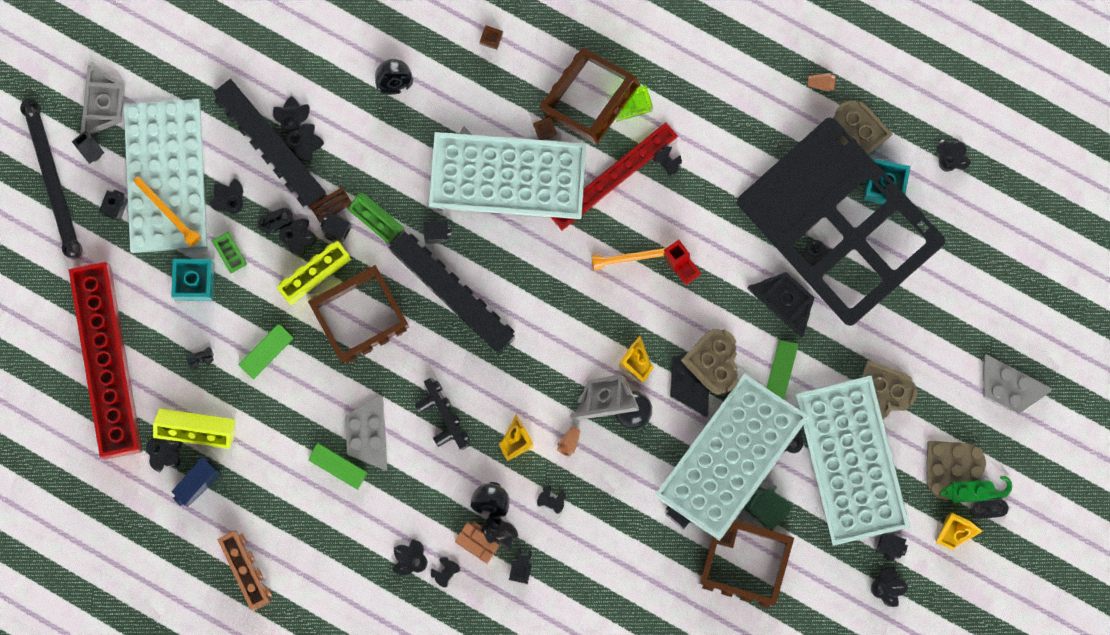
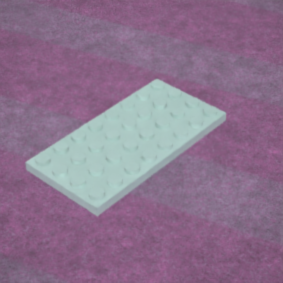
M200 100L124 104L130 252L141 253L208 248ZM135 177H140L189 230L192 229L198 232L201 239L196 245L190 247L185 242L184 234L134 183Z
M435 132L429 208L581 219L586 143Z
M744 374L657 491L655 497L720 541L809 416Z
M872 376L796 394L800 411L809 416L803 426L833 546L910 528Z

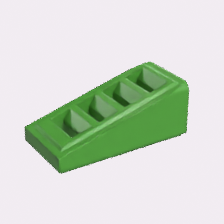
M229 232L212 240L230 274L247 265ZM226 239L229 240L228 243L219 247L218 244ZM232 245L233 249L223 254L222 250ZM236 252V256L229 260L226 259L228 255ZM240 259L241 262L232 267L230 266V263Z

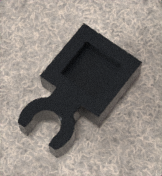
M519 548L517 551L519 561L512 562L509 580L528 584L532 565L527 564V561L531 558L532 551L529 550L528 556L523 557L521 556L522 548Z

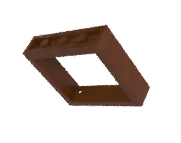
M582 47L579 53H576L571 64L565 68L558 82L552 86V90L547 97L542 100L539 108L545 116L551 117L557 123L598 144L640 86V83L635 75ZM588 61L624 80L590 128L554 109Z
M376 265L308 301L342 364L355 361L356 356L362 353L363 355L373 351V347L378 344L380 346L385 345L390 341L389 338L395 335L397 337L401 336L409 328L405 317ZM376 278L400 322L342 353L319 308Z
M734 520L730 528L785 544L771 598L707 579L718 539L711 536L698 584L703 585L702 589L713 592L714 588L721 590V594L732 597L733 594L740 596L739 600L751 603V600L759 601L758 605L770 608V605L776 606L795 537Z

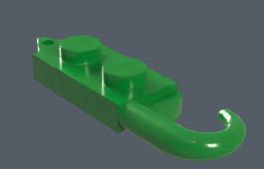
M1000 476V479L1005 480L1007 484L1003 491H995L994 484L988 480L950 482V485L939 493L949 498L953 503L1002 499L1011 493L1012 481L1006 476Z

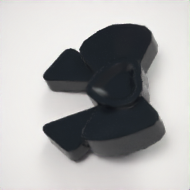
M664 146L663 150L655 154L653 161L660 163L670 176L677 172L679 165L682 164L681 155L672 160L668 157L672 147Z
M207 347L204 351L188 354L186 360L190 369L197 370L199 362L204 363V360L207 365H210L214 361V353L211 347Z
M551 486L544 487L543 492L538 496L537 506H546L553 509L556 514H560L564 508L566 495L561 491L555 499L550 497Z
M445 557L439 559L445 567L442 573L431 569V577L435 578L436 583L443 588H447L448 582L453 575L461 571L457 563L449 561Z

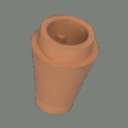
M828 73L813 75L808 78V87L828 92L835 90L836 75Z
M571 426L558 442L557 451L568 457L575 453L581 431Z

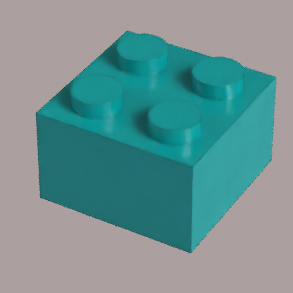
M873 158L874 162L906 194L911 166ZM882 177L877 181L884 189L889 185ZM867 179L863 200L884 204L887 198Z
M173 259L171 297L175 301H213L215 263L211 259Z

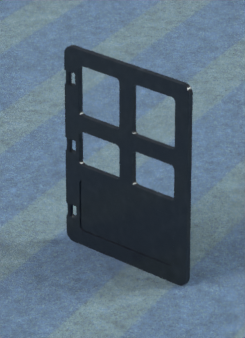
M831 117L826 118L737 199L740 209L847 326L855 325L945 244V238L846 132L836 119ZM842 134L849 141L845 146L837 139ZM881 177L889 184L885 189L877 182ZM869 179L883 193L887 201L858 227H853L837 210V205L865 180ZM895 212H900L926 240V243L902 265L893 270L868 244L866 238ZM822 218H827L843 235V240L814 266H811L794 248V243ZM921 221L929 227L925 233L917 225ZM852 250H856L882 278V282L853 308H848L826 284L823 276Z

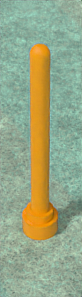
M140 177L134 178V183L184 234L185 242L190 247L196 245L201 239L198 232L192 229L189 230Z
M666 248L611 257L592 255V267L595 271L601 270L602 267L609 264L664 256L663 250Z

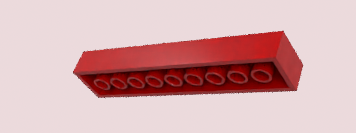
M107 262L68 269L99 456L106 460L141 453L143 451L111 266Z

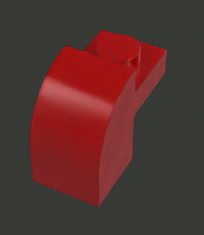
M677 240L663 250L668 265L685 286L701 276V272L690 259V253L680 240Z

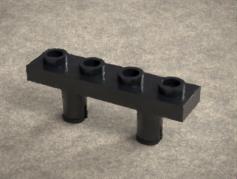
M432 378L425 380L424 384L429 391V396L415 403V406L419 413L436 406L447 425V430L433 437L437 447L452 439L455 440L460 450L470 447L468 443L470 441L469 436L459 427L461 422L456 414L453 415L450 408L452 405L447 397H443L441 393L443 388L439 381H435Z

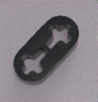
M280 208L262 216L258 221V227L263 233L270 234L290 225L294 217L290 209ZM285 212L286 215L289 214V216L287 217V221H284L283 219L277 221V219L282 217V213ZM266 220L268 222L275 221L270 224L269 229H267L266 227H262L263 225H265L264 221Z
M1001 499L979 501L970 508V513L975 519L999 518L1005 516L1009 511L1008 504ZM997 503L1004 507V510L1000 512L1001 514L997 510H991L992 507L998 505ZM980 505L981 508H987L988 511L981 513L980 516L978 512H975V509Z

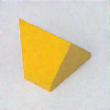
M639 336L620 361L619 367L644 383L654 366L651 365L641 336Z
M517 414L513 418L502 442L499 443L507 461L534 448V444Z
M951 513L946 516L936 543L954 550L955 547L983 531L971 521Z

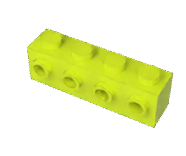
M338 241L329 244L324 249L325 251L313 256L308 264L296 269L292 276L283 279L279 286L276 287L290 306L351 261L349 254Z
M159 408L153 422V438L230 449L235 436L236 419Z

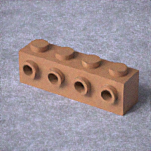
M233 531L218 538L217 540L250 610L255 611L271 603V591L268 586L264 587L261 581L264 577L260 569H256L253 564L255 558L252 552H248L245 547L247 541L244 535Z

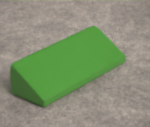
M364 193L358 194L348 207L352 214L389 245L405 229Z
M277 324L238 365L254 380L294 338L280 324Z
M779 340L766 388L784 399L799 344Z
M319 443L316 444L308 461L357 490L368 474Z

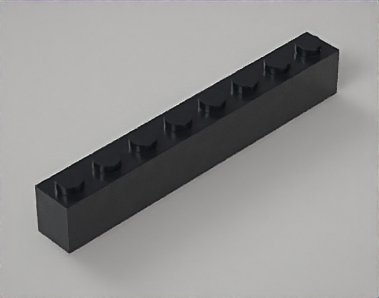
M231 78L213 92L216 97L214 99L215 103L220 109L224 107L227 110L226 116L232 123L234 121L238 123L239 127L237 129L244 137L248 135L251 139L249 141L251 146L263 153L261 158L267 165L270 163L273 165V172L279 179L284 178L287 182L284 185L291 193L295 192L299 196L296 199L302 207L307 206L310 210L313 204L327 196L321 185Z
M404 231L389 246L390 252L500 355L515 340V335L513 334L515 331L508 324L504 326L500 322L501 318L494 311L490 313L486 309L487 304L482 299H476L472 296L473 291L467 285L463 287L458 282L460 279L453 272L449 274L445 270L446 266L439 259L434 260L431 257L432 252L425 246L422 248L417 243L419 240L412 233L408 235Z

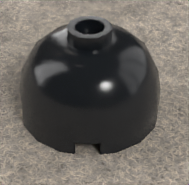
M388 59L382 62L375 71L376 88H379L381 93L387 95L401 93L400 90L404 88L408 90L413 84V76L409 66L398 59Z
M632 391L639 411L614 415L618 423L625 428L637 430L643 428L649 422L653 407L645 394L639 391Z
M490 482L489 484H483L474 491L470 507L480 514L486 511L490 512L488 516L497 515L505 517L509 510V494L499 483Z

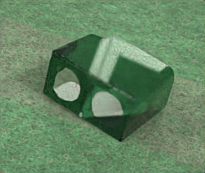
M770 488L767 492L762 489L755 492L744 509L764 527L773 531L792 509V506Z

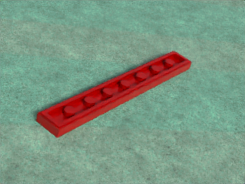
M666 122L583 189L582 215L650 161L657 152L663 150L664 146H668L678 138V135ZM550 217L561 231L577 220Z

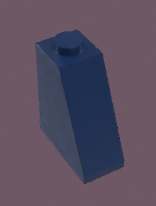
M202 457L171 491L175 495L173 497L174 501L179 506L189 507L222 474L208 460Z

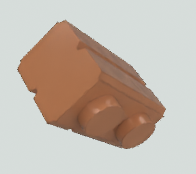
M474 521L472 524L467 522L456 538L455 543L488 564L500 547V543L496 540L489 544L482 532L483 527Z

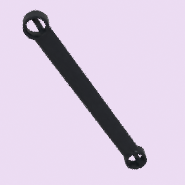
M26 99L21 103L20 111L26 118L62 240V252L67 258L76 259L80 257L83 250L75 234L40 115L41 107L34 99ZM30 103H35V105H37V110L34 114L32 112ZM26 106H27L29 115H27V114L25 113V107H26ZM71 243H76L79 247L78 252L76 254L73 251ZM67 245H68V248H69V251H70V254H71V255H68V254L66 253V247H67Z

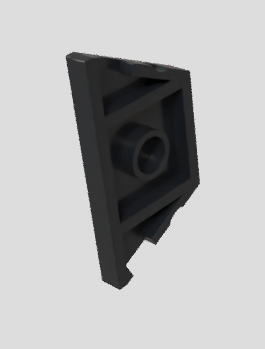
M784 272L747 287L757 299L799 337L802 338L804 336L815 297L793 277Z
M688 352L672 358L670 397L700 413L703 417H708L709 389L681 361Z

